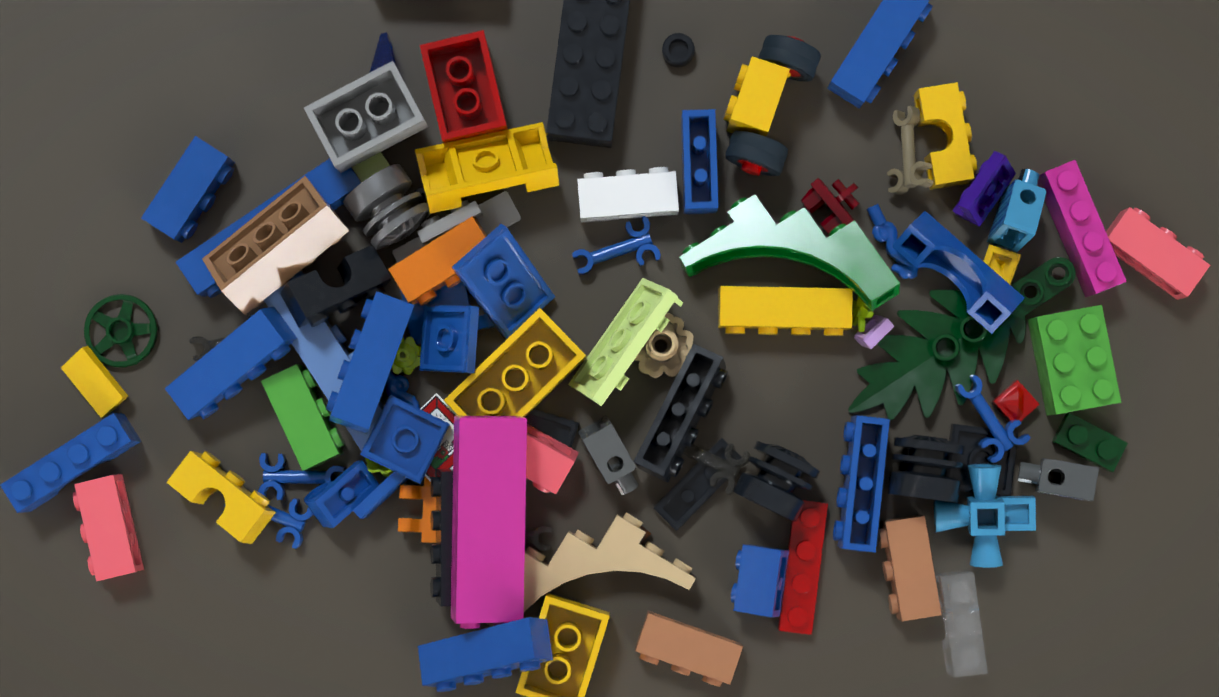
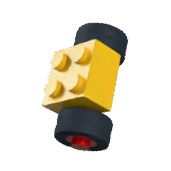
M768 35L763 42L759 57L752 56L749 66L742 64L733 89L739 91L738 97L731 95L723 119L729 122L726 131L733 133L725 153V158L741 167L742 171L757 176L760 174L779 176L788 155V148L766 136L769 132L786 79L808 82L814 78L821 58V53L816 48L793 36Z

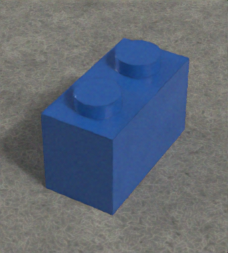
M743 544L742 550H739L736 556L735 566L739 570L738 582L733 584L731 591V602L734 603L733 611L766 617L780 616L789 550Z

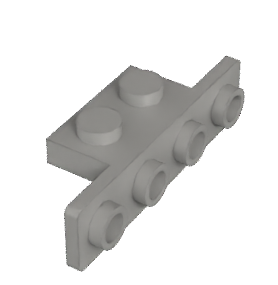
M507 191L477 205L476 201L469 204L468 200L462 201V207L450 209L451 214L441 219L437 215L424 221L421 224L423 228L417 231L419 237L394 249L392 253L398 263L472 216L478 220L486 235L490 234L500 224L506 227L515 224L521 220V216Z

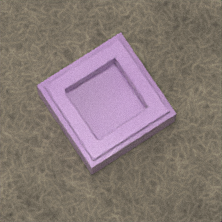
M874 315L865 324V331H858L854 338L861 346L872 349L894 325L888 318Z

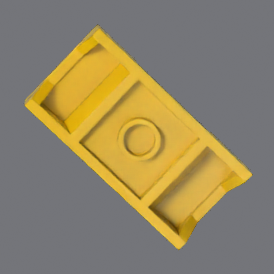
M543 122L415 149L430 214L462 207V197L525 184L527 193L559 186L558 169L556 163H553L548 148Z

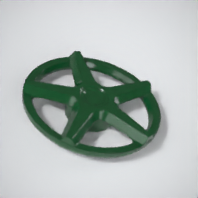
M116 294L100 300L92 307L85 320L84 338L86 345L89 346L102 363L113 367H128L138 364L149 355L156 343L159 327L154 313L145 302L131 295ZM123 300L120 313L116 318L97 311L108 302ZM133 302L145 311L150 323L131 322ZM92 319L106 329V336L95 347L90 339ZM151 333L146 348L137 356L132 338ZM119 344L127 361H112L100 354L113 345Z

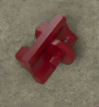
M817 178L810 184L812 188L801 199V202L811 213H814L824 203L830 207L833 213L820 223L828 234L838 225L843 223L848 225L854 221L841 202L845 201L851 209L859 205V202L852 195L859 188L855 183L846 188L839 179L836 180L832 187L839 194L837 197L833 195L820 178Z

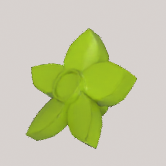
M858 297L857 301H853L852 326L858 324L859 332H864L865 318L873 317L874 312Z

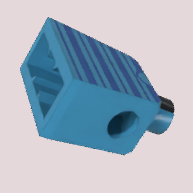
M1022 169L1018 180H1014L1004 191L987 238L988 243L1018 252L1035 236L1046 196V190L1037 186L1040 177L1039 173L1029 169Z

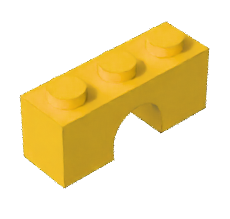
M958 82L919 88L913 95L915 107L920 110L918 126H938L945 132L947 137V145L944 150L931 152L924 158L925 162L932 164V168L926 170L927 178L933 180V185L929 189L968 184L975 179L974 174H977V161L974 154L970 155L968 142L972 140L970 124L964 121L963 110H966L964 92L959 91Z
M190 451L166 483L190 502L202 505L212 493L220 491L225 498V509L216 523L239 542L252 544L276 513L268 506L270 500L256 490L252 493L243 486L245 480L233 471L229 470L226 473L218 467L221 461L211 453L204 451L202 454Z

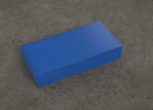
M393 472L353 509L354 513L360 519L369 517L408 478Z

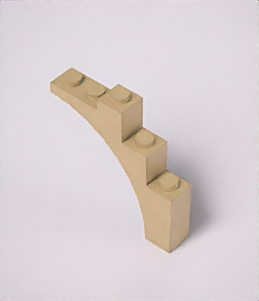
M626 512L624 517L616 515L598 547L592 545L594 541L592 537L577 529L575 534L568 531L549 564L543 561L546 557L544 554L528 546L527 550H525L524 612L541 596L561 584L588 574L609 571L641 572L665 578L688 590L696 578L690 574L693 568L677 558L673 563L662 557L664 550L647 541L645 546L640 544L641 539L646 533L640 528L643 522ZM486 623L491 627L493 626V623Z

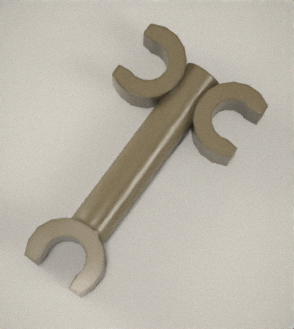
M911 105L907 106L908 115L906 119L905 112L899 110L893 112L894 123L901 127L903 171L894 168L889 170L887 175L898 178L897 185L888 188V192L902 195L909 188L916 186L928 188L933 185V180L922 178L923 172L931 169L932 164L924 161L916 162L914 127L920 120V110Z

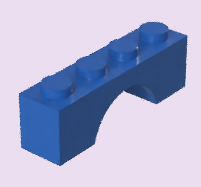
M926 211L915 219L892 245L894 249L916 268H930L948 277L962 292L967 304V313L991 334L1025 298Z
M113 413L0 484L17 513L31 512L58 495L64 486L80 475L102 463L115 459L140 443L141 439L125 414Z

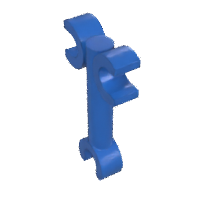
M646 216L642 217L644 228L638 232L632 229L630 221L626 222V231L632 237L631 239L593 252L585 249L574 251L572 253L573 259L583 256L588 260L585 267L577 269L578 274L585 275L597 263L638 250L636 261L640 267L644 266L642 254L645 251H651L654 254L655 260L659 261L660 251L653 245L648 233L650 230L649 219Z
M971 375L969 378L973 382V389L970 392H966L961 384L955 385V390L961 397L970 399L994 438L987 437L982 439L978 446L983 449L993 444L995 452L987 460L990 463H995L1002 459L1004 451L1012 448L1014 444L1023 445L1027 443L1031 437L1029 434H1023L1019 438L1014 437V429L1022 424L1020 420H1011L1003 428L981 394L983 387L981 379L976 375Z
M261 453L259 463L264 471L263 484L258 492L267 498L268 488L274 487L277 490V500H283L285 489L281 483L323 484L325 482H333V474L335 472H344L346 468L343 466H333L327 471L282 470L286 464L285 454H278V463L275 466H271L268 463V453Z
M294 498L290 502L289 513L268 505L276 512L271 520L286 526L278 531L276 541L282 542L286 533H292L295 538L292 545L294 549L301 546L303 541L301 532L304 529L306 520L314 515L309 508H307L305 514H300L297 511V505L300 500L298 498Z

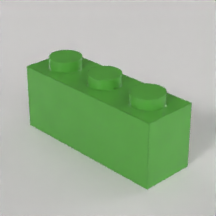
M295 364L261 381L302 471H309L344 454L341 446L345 445L342 435L337 427L332 429L327 419L331 413L326 410L327 404L323 398L318 399L313 387L317 386V383L308 368L304 370L302 365Z

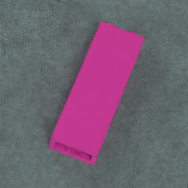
M454 416L451 619L456 624L460 623V628L476 629L480 628V623H493V626L524 618L526 417Z

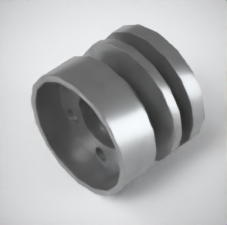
M393 164L375 173L354 188L343 201L356 222L372 218L363 229V232L366 236L374 235L371 239V244L376 250L403 240L412 234L430 215L428 204H419L423 199L420 192L404 196L411 187L412 181L400 164Z

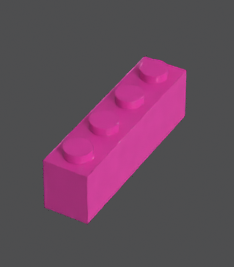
M1076 160L1042 173L1038 180V186L1046 190V205L1070 262L1074 265L1076 276L1085 297L1127 282Z

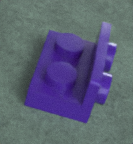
M994 151L990 158L983 162L975 179L963 191L960 200L954 207L953 212L956 216L979 227L981 226L1016 174L1005 155Z

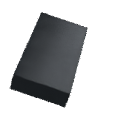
M533 409L526 416L527 424L572 448L579 422L537 409Z

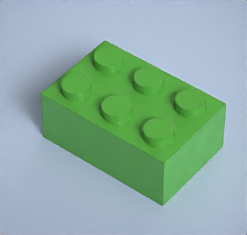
M1102 305L1048 314L1027 320L1046 416L1122 403Z

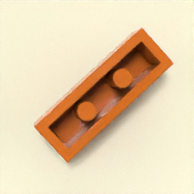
M472 216L393 265L388 270L408 303L416 304L419 302L420 306L436 298L437 294L435 291L447 285L448 288H451L462 282L451 267L487 235L478 220Z

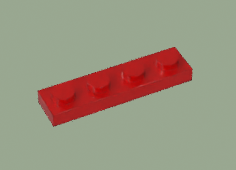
M803 500L805 504L797 521H791L788 543L789 555L778 630L812 635L828 503Z

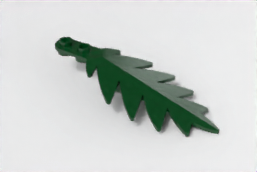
M1055 257L1012 284L1011 286L1025 298L993 334L967 313L966 300L961 291L931 290L929 292L932 298L956 317L929 311L899 310L897 315L926 339L906 335H885L877 345L898 362L877 363L858 368L857 373L870 384L856 397L848 411L850 413L859 412L883 403L888 419L893 420L906 404L915 386L923 414L928 418L931 416L941 395L947 369L959 405H964L967 398L958 395L955 385L961 384L966 392H970L972 381L969 376L975 375L978 351L980 350L989 382L994 384L1006 357L1010 327L1017 343H1022L1026 329L1025 315L1073 283L1076 275L1074 265L1066 258ZM1057 267L1065 270V276L1061 280H1056L1052 276V271ZM1026 287H1036L1037 295L1031 299L1027 298L1024 294Z

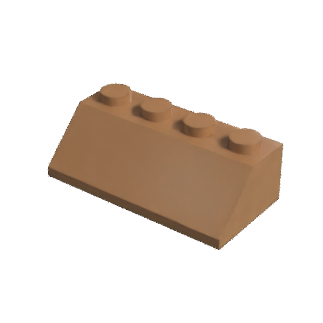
M304 176L202 258L220 290L246 315L252 309L259 307L268 296L279 287H283L305 266L312 264L316 257L331 245L338 243L349 230L309 179Z

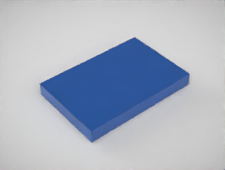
M503 224L496 227L451 267L505 339H508L539 308L543 309L555 298V295L508 228Z

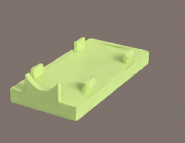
M642 278L568 385L602 406L615 387L621 391L629 380L624 375L655 329L662 333L670 320L665 315L673 303L681 307L683 302L668 288Z

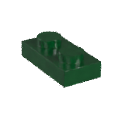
M1071 413L1065 414L1052 440L1058 446L1109 472H1114L1128 444Z

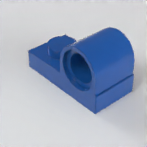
M363 460L354 462L333 482H325L310 491L304 498V502L322 527L334 528L380 484L373 474L367 470Z

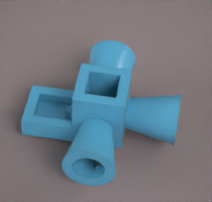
M968 465L974 497H967V505L934 500L935 533L967 526L970 535L975 536L970 565L983 568L1003 566L997 535H1005V531H1036V498L1034 496H996L1001 465Z

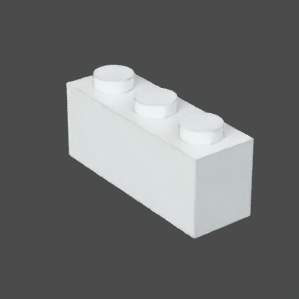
M668 167L650 168L649 173L636 174V170L632 169L620 170L616 172V176L603 177L602 172H591L584 174V179H577L581 222L642 218L643 216L678 215L676 171L668 172Z

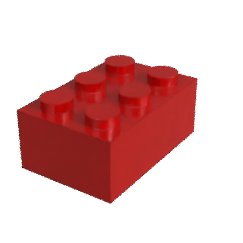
M484 30L420 45L443 143L508 129Z

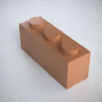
M914 515L880 521L881 529H878L877 538L880 548H885L887 561L882 562L886 582L891 581L893 594L888 595L891 614H896L897 619L900 621L942 615L925 516Z
M649 610L647 611L635 646V651L641 653L639 657L641 660L658 665L659 660L672 664L671 670L687 676L693 671L703 675L702 681L721 687L722 682L731 684L743 649V645L740 642Z

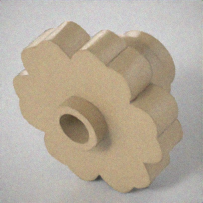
M670 313L665 315L670 321L662 333L655 329L634 359V361H640L639 371L654 379L659 378L663 372L669 377L676 376L693 345V334L688 330H683V320L679 317H674ZM658 340L665 341L667 343L666 351L658 352L655 349V343Z

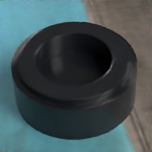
M674 33L665 39L662 55L670 66L683 67L693 59L695 46L689 36L683 33Z

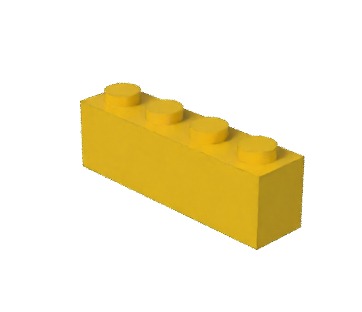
M720 286L718 289V328H725V334H745V328L758 329V334L777 335L778 329H791V335H811V330H824V336H843L844 330L852 328L853 290L850 288Z

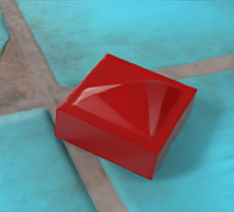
M1015 380L992 401V404L1008 421L1020 420L1021 422L1040 405L1018 380Z

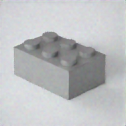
M393 61L304 107L328 156L340 173L428 127Z

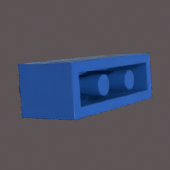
M715 109L682 110L681 145L684 214L716 213L718 210Z
M195 136L141 219L180 243L184 239H189L198 227L196 221L203 211L207 212L216 200L214 194L221 184L225 185L234 172L232 166L235 162Z

